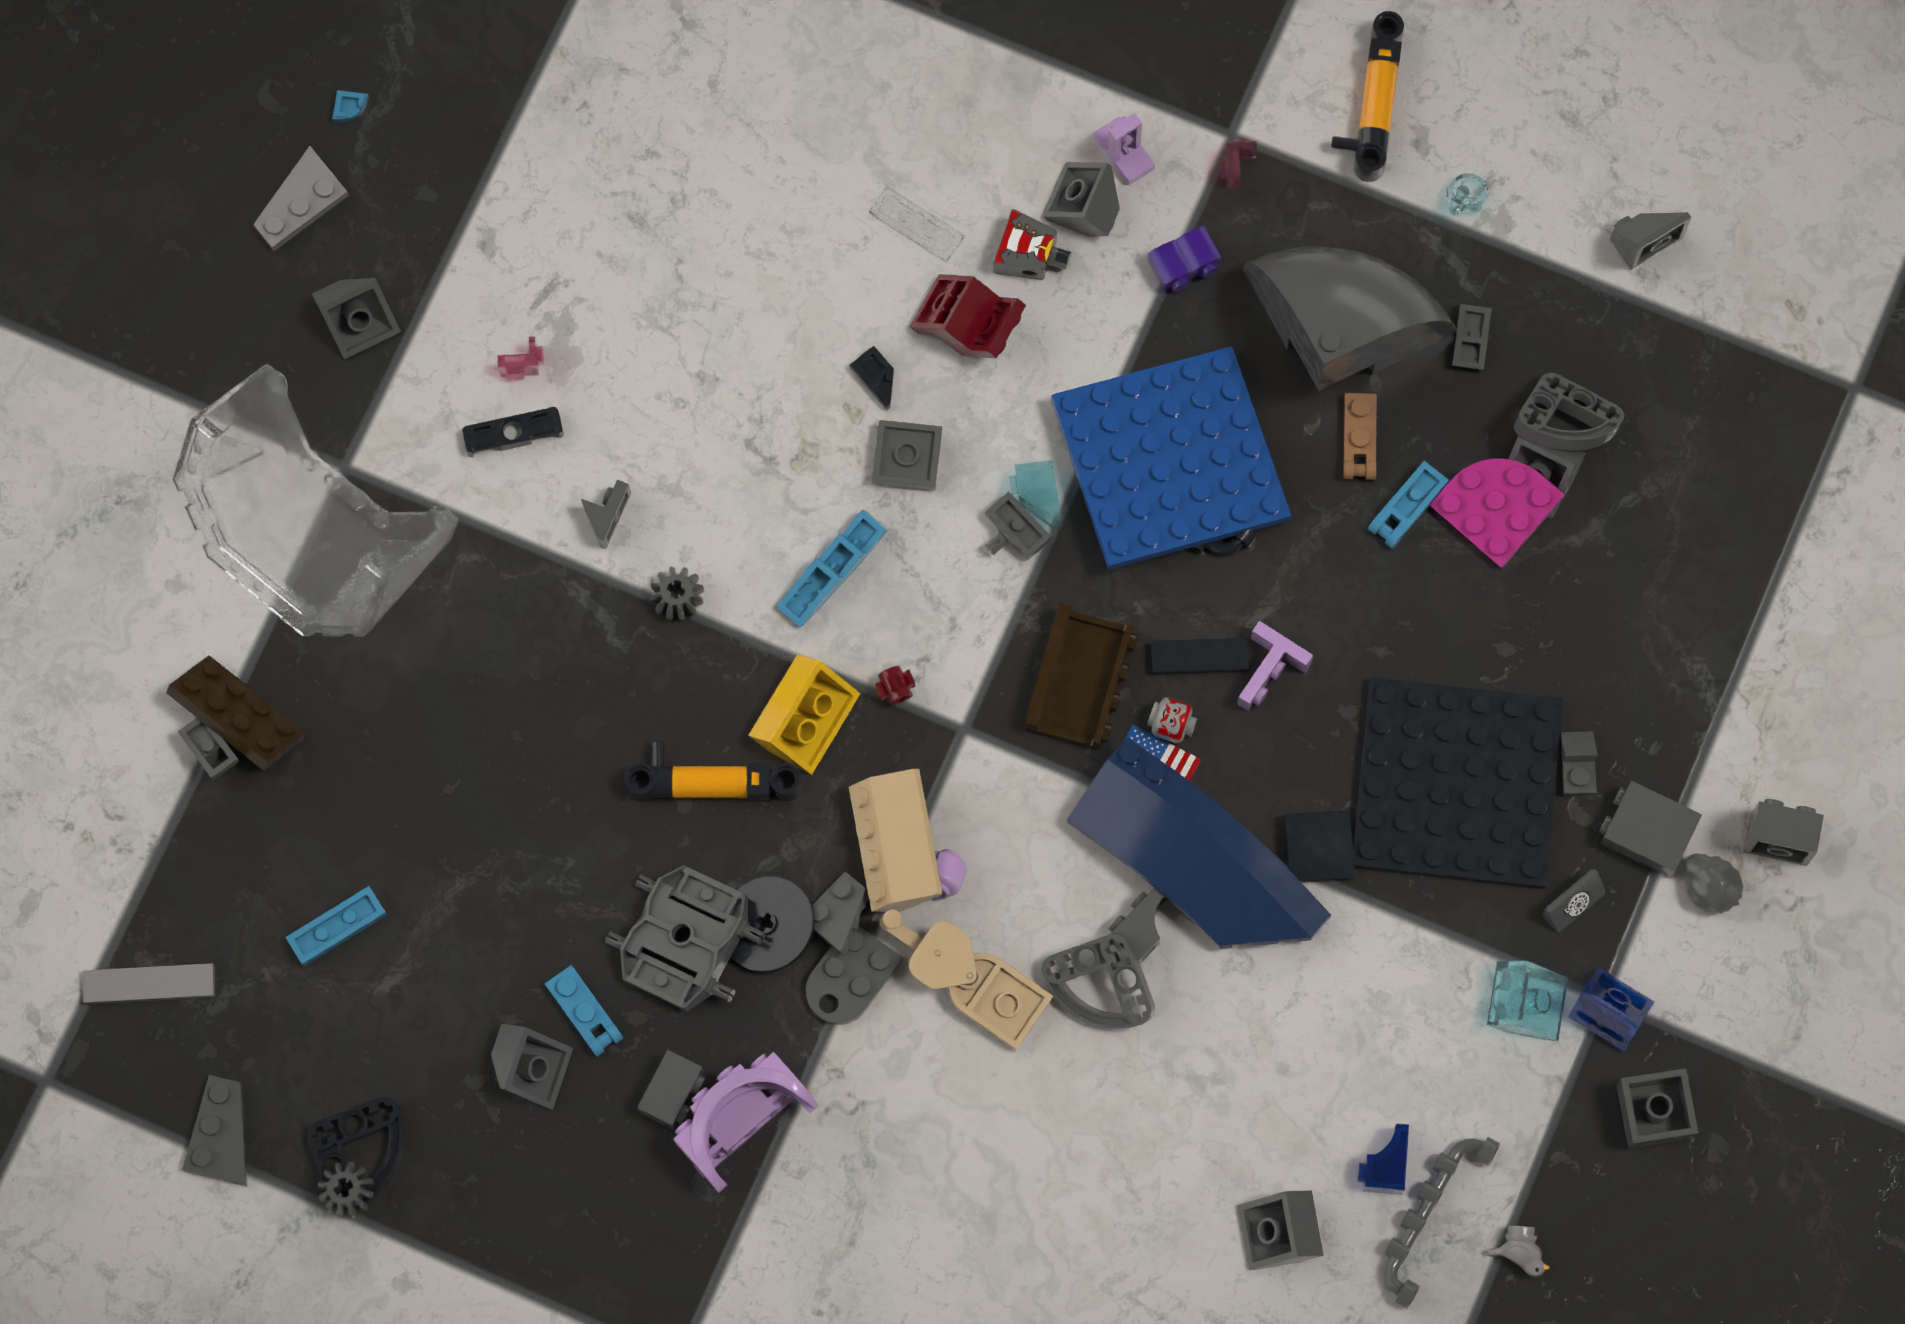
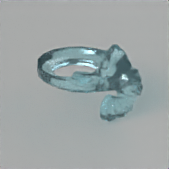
M1469 173L1456 176L1446 189V197L1450 200L1449 212L1452 215L1458 216L1468 211L1479 212L1489 196V187L1486 181L1480 176ZM1471 180L1480 185L1482 193L1478 197L1471 198L1468 197L1470 190L1464 185L1459 187L1458 185L1462 181Z

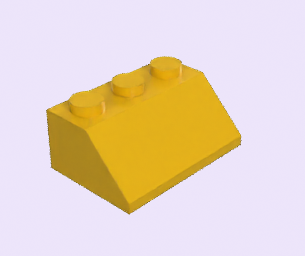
M797 654L748 736L772 754L812 775L861 693L820 660Z

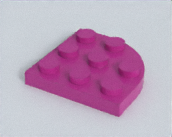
M1489 459L1474 463L1460 471L1444 487L1430 506L1497 565L1503 568L1566 495L1529 465L1509 459Z

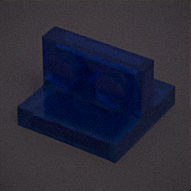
M1598 967L1568 1017L1625 1051L1653 1006L1654 1001Z

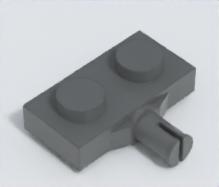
M1007 492L985 511V515L997 527L999 533L985 545L989 551L991 550L993 555L1008 543L1029 560L1052 540L1049 533L1010 492Z

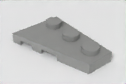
M309 146L255 221L254 226L272 250L275 251L348 197V192L311 146Z

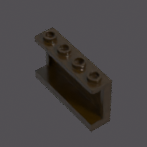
M1059 603L1026 717L1025 731L1095 750H1100L1102 741L1108 743L1113 725L1107 723L1110 711L1117 712L1121 694L1116 693L1119 681L1125 683L1130 665L1124 663L1127 651L1134 652L1138 634L1133 633L1134 623L1127 622V625L1111 622L1074 612L1071 605Z

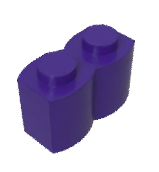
M1201 226L1185 233L1176 240L1169 241L1148 253V261L1164 291L1167 292L1173 289L1174 292H1178L1188 287L1190 280L1199 276L1207 278L1218 271V266L1221 265V256L1205 226Z

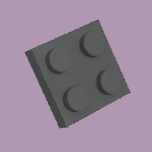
M879 420L872 484L935 490L942 426Z

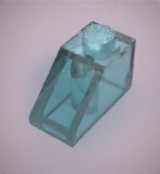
M1053 460L1015 465V475L1009 476L1012 495L1018 494L1019 502L1025 509L1054 530H1060L1061 514Z

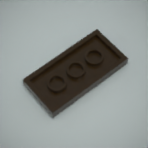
M210 655L169 684L166 694L262 770H266L303 741L306 734L304 729Z

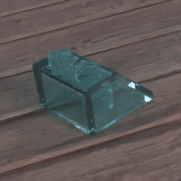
M1497 961L1487 1025L1510 1034L1558 1041L1568 977L1529 961Z

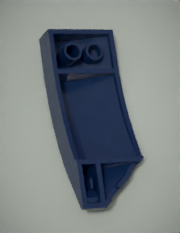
M1127 738L1107 759L1067 818L1068 824L1115 856L1170 900L1219 946V949L1232 948L1233 945L1252 943V946L1278 944L1279 940L1298 939V942L1310 941L1331 918V914L1256 836L1202 790L1130 738Z

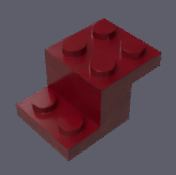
M939 274L912 321L910 328L918 334L936 335L961 356L997 359L998 355L1005 349L1006 341L1013 328L1019 324L1026 304L1018 298L999 297L974 276Z

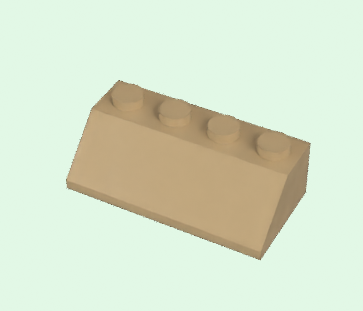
M910 769L869 777L849 786L871 911L886 912L894 909L901 912L942 895L920 770Z

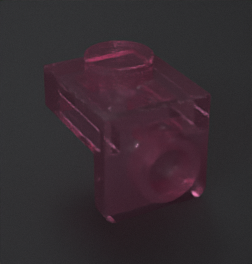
M1238 138L1232 140L1231 143H1226L1225 160H1220V178H1226L1227 189L1240 188L1239 159L1256 158V141Z
M535 336L529 337V354L497 355L498 370L501 377H506L508 380H522L525 376L539 375V365H544L543 346H538Z

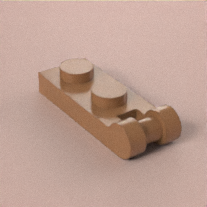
M1345 393L1343 479L1353 480V477L1357 476L1366 477V480H1376L1377 394ZM1354 458H1366V464H1354Z

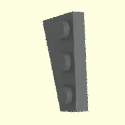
M209 1075L182 1170L247 1187L243 1084Z

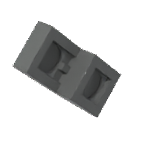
M1460 304L1452 366L1484 370L1492 308Z

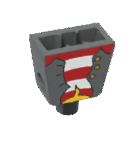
M1011 209L993 262L994 273L1043 280L1049 265L1067 269L1071 251L1055 247L1057 231L1054 228L1015 209Z

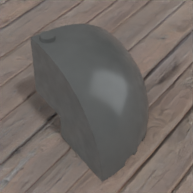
M1326 246L1299 247L1263 255L1246 262L1243 266L1247 279L1285 347L1289 349L1294 346L1318 391L1367 367L1372 375L1456 334V327L1445 309L1420 283L1397 267L1362 252Z

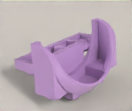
M774 1052L769 1056L766 1054L761 1055L751 1064V1069H744L741 1064L735 1068L732 1066L726 1068L717 1077L718 1083L710 1090L705 1087L692 1098L694 1104L690 1106V1109L694 1114L693 1122L691 1119H688L675 1131L677 1134L673 1139L675 1144L693 1163L699 1174L703 1178L705 1177L718 1193L727 1184L718 1175L715 1168L790 1102L796 1099L809 1113L818 1107L812 1095ZM761 1090H770L769 1092L772 1095L767 1098ZM710 1136L716 1142V1144L713 1146L709 1144Z

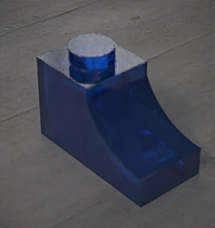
M1395 1124L1389 1144L1376 1154H1367L1365 1163L1359 1162L1357 1182L1363 1183V1192L1403 1195L1406 1179L1408 1124Z

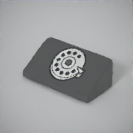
M1591 869L1545 908L1543 918L1556 932L1559 933L1605 895V887L1598 872L1595 869Z

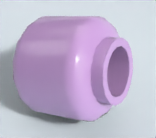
M943 849L942 851H935L943 893L935 897L937 899H947L956 895L967 872L966 864L960 859V855L957 852Z

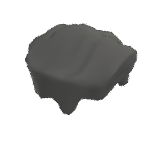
M1698 853L1692 854L1687 858L1684 864V873L1688 881L1687 894L1697 907L1705 911L1722 914L1730 911L1734 906H1739V899L1742 898L1744 886L1739 871L1733 868L1729 861H1725L1718 856L1709 857L1706 854Z

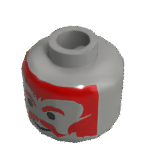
M1165 697L1160 703L1155 701L1147 726L1152 727L1151 731L1154 736L1173 743H1181L1185 735L1192 736L1197 718L1192 717L1193 710L1191 705Z

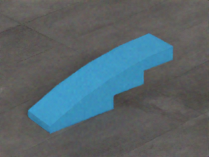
M862 509L843 534H838L821 557L815 558L776 607L799 627H802L849 578L889 530L870 513Z

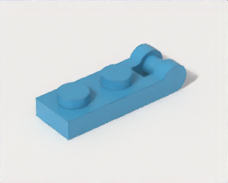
M1423 461L1371 522L1368 530L1374 535L1378 533L1386 539L1385 544L1393 549L1444 489L1449 480L1426 461ZM1390 517L1399 523L1394 530L1386 524Z
M572 965L545 983L548 990L596 1057L604 1053V1048L612 1042L616 1044L623 1039L617 1027ZM602 1025L606 1032L595 1038L592 1031Z

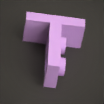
M1135 113L1128 118L1125 116L1120 118L1119 116L1094 132L1095 140L1128 185H1131L1155 169V164L1141 146L1142 122Z
M1261 621L1253 629L1251 640L1269 650V653L1238 698L1237 705L1247 711L1250 710L1253 704L1259 706L1268 692L1264 687L1270 678L1276 680L1286 665L1282 662L1283 660L1305 673L1313 659L1311 653Z

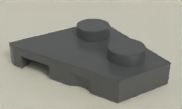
M844 872L812 905L815 917L814 932L844 957L849 951L847 943L852 930H857L861 920V911L866 907L869 899L867 889L848 873Z

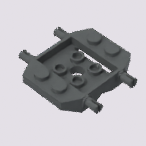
M684 865L659 877L657 881L641 874L638 877L640 881H636V887L650 893L642 916L633 925L626 938L610 931L608 933L609 937L605 939V944L620 950L623 980L686 1012L710 995H716L730 1002L732 1000L731 996L734 997L735 990L719 983L718 980L740 938L745 937L760 945L766 935L765 932L750 926L748 923V897L746 894ZM670 897L723 921L724 924L670 899ZM683 927L689 928L691 931L689 939L681 943L676 942L675 933L677 930ZM645 948L697 973L694 978L641 951Z

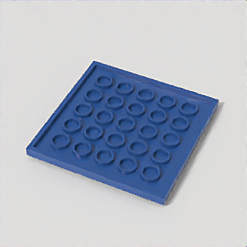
M1232 347L1051 395V402L1108 570L1232 537L1247 530L1254 531L1291 520L1287 501Z

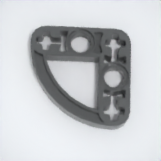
M1546 373L1541 377L1522 407L1513 427L1520 437L1537 445L1563 451H1581L1598 447L1609 441L1619 430L1625 415L1623 410L1616 404L1561 375ZM1573 400L1582 401L1587 407L1580 406ZM1534 403L1543 404L1548 410L1538 408ZM1559 409L1593 428L1569 431L1548 427L1547 424L1555 411ZM1530 418L1535 420L1533 425L1528 424Z
M1112 933L1047 957L1042 963V975L1054 997L1064 1008L1083 1021L1105 1028H1130L1146 1023L1155 1014V1003L1130 937L1125 933ZM1113 939H1115L1116 943L1124 945V949L1120 950L1122 961L1127 958L1130 960V963H1125L1118 968L1115 967L1114 963L1121 961L1117 952L1110 951V946L1114 944ZM1083 949L1091 950L1094 953L1095 963L1092 967H1085L1081 964L1079 954ZM1054 960L1057 964H1063L1071 960L1073 967L1061 971V977L1058 973L1051 972V967L1055 965ZM1106 967L1123 1013H1111L1092 1007L1075 995L1066 984V981ZM1128 969L1134 972L1136 983L1133 987H1125L1121 983L1120 974L1123 970ZM1138 989L1141 990L1142 994L1135 996L1139 1005L1146 1006V1011L1142 1013L1143 1018H1141L1139 1013L1134 1014L1132 1012V1008L1136 1006L1134 996L1129 999L1126 997V994L1133 993Z

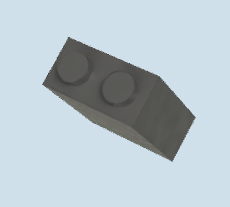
M1631 781L1627 789L1620 787L1613 805L1618 808L1613 817L1606 816L1599 833L1604 835L1600 844L1671 878L1678 867L1702 814Z

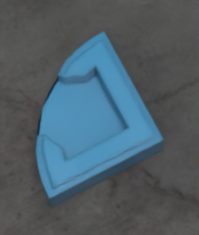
M337 90L332 117L333 123H344L358 117L368 104V94Z

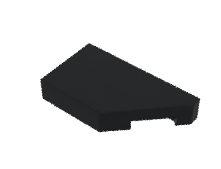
M872 346L849 366L887 411L891 408L894 368L876 347Z

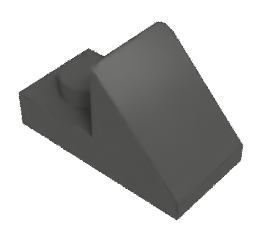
M618 479L614 488L609 487L604 495L602 504L605 505V508L581 499L600 547L604 549L607 548L631 495L629 484Z
M198 718L178 731L212 780L239 762L224 739Z
M1593 731L1560 732L1563 796H1595L1597 793L1595 760L1598 755Z

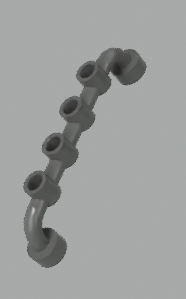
M1490 1137L1485 1142L1474 1138L1464 1139L1456 1143L1448 1155L1441 1152L1433 1166V1170L1438 1172L1432 1183L1425 1180L1416 1197L1422 1200L1416 1212L1411 1209L1407 1211L1400 1225L1406 1229L1400 1240L1393 1237L1384 1255L1389 1257L1384 1270V1281L1388 1289L1397 1295L1395 1303L1408 1309L1419 1290L1420 1285L1407 1279L1405 1284H1402L1397 1278V1272L1409 1254L1415 1239L1422 1231L1432 1209L1438 1203L1449 1179L1455 1173L1461 1158L1465 1153L1473 1151L1478 1153L1477 1161L1489 1166L1498 1151L1499 1142Z

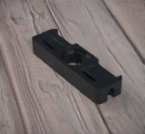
M556 407L472 424L462 429L465 447L470 457H473V452L500 447L501 451L531 445V440L556 434H559V437L562 438L564 435L560 414ZM516 424L522 428L521 435L514 440L506 438L504 435L505 429L510 425Z

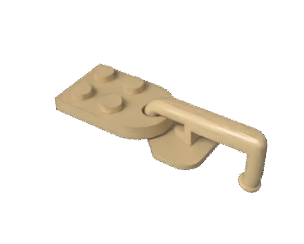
M890 909L886 911L881 917L879 925L883 930L914 951L909 959V970L912 976L930 989L948 988L951 1002L959 1012L1016 1051L1053 998V995L1000 958L988 953L973 954L970 937L953 924L938 922L922 938L901 923L902 917L897 910Z

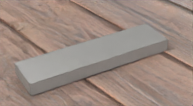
M213 963L83 971V1003L85 1005L215 997V965Z

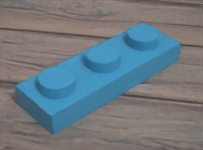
M370 886L285 938L301 964L306 966L382 919L387 914Z

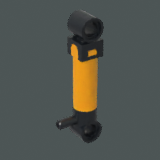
M1384 11L1378 14L1373 22L1358 138L1333 136L1331 142L1333 149L1355 151L1354 172L1359 179L1366 182H1374L1383 175L1387 160L1402 47L1401 40L1404 30V21L1401 16L1392 11ZM1384 27H1389L1393 29L1395 33L1392 35H1385L1380 31V29ZM1365 158H1373L1377 161L1378 164L1375 166H1367L1363 163L1362 160Z
M661 740L652 742L651 766L644 763L633 764L627 769L624 776L627 792L638 801H647L651 798H748V802H771V792L782 801H792L798 798L803 790L801 772L796 766L789 763L777 765L772 772L770 763H747V766H664L665 743ZM646 776L650 781L645 788L639 789L633 786L635 778ZM783 776H791L795 779L794 785L787 789L781 788L778 785V781Z

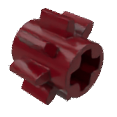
M897 665L882 671L878 675L881 682L876 683L875 686L881 701L889 699L891 705H897L913 696L911 689L916 687L910 669L902 672L901 667Z

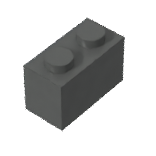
M667 1050L637 1107L639 1113L675 1130L678 1123L683 1124L687 1120L691 1111L688 1104L693 1094L696 1095L704 1087L706 1078L703 1077L705 1073L703 1067Z

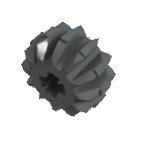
M671 566L669 568L670 576L667 577L664 573L659 572L658 578L661 583H651V589L656 593H653L650 599L652 603H658L655 608L658 614L666 611L667 620H672L675 613H678L680 621H684L685 611L695 615L697 611L694 605H703V598L699 594L704 592V587L701 584H697L699 580L697 574H692L688 577V569L686 567H683L680 573L676 574L675 568ZM676 589H682V597L678 594V599L672 598V591L676 593Z
M349 1162L344 1171L342 1165L336 1163V1174L333 1175L329 1170L324 1171V1175L329 1179V1182H318V1187L326 1190V1192L318 1196L320 1202L329 1201L325 1206V1210L328 1213L333 1212L337 1208L336 1215L338 1218L342 1219L345 1216L346 1209H348L352 1218L357 1217L356 1206L359 1205L364 1211L368 1209L367 1204L362 1201L363 1198H374L373 1192L364 1190L371 1187L374 1182L371 1178L363 1179L367 1173L365 1168L361 1167L355 1172V1164ZM345 1183L350 1187L353 1186L349 1190L348 1197H344L341 1193L338 1194V1192L343 1190L342 1185Z

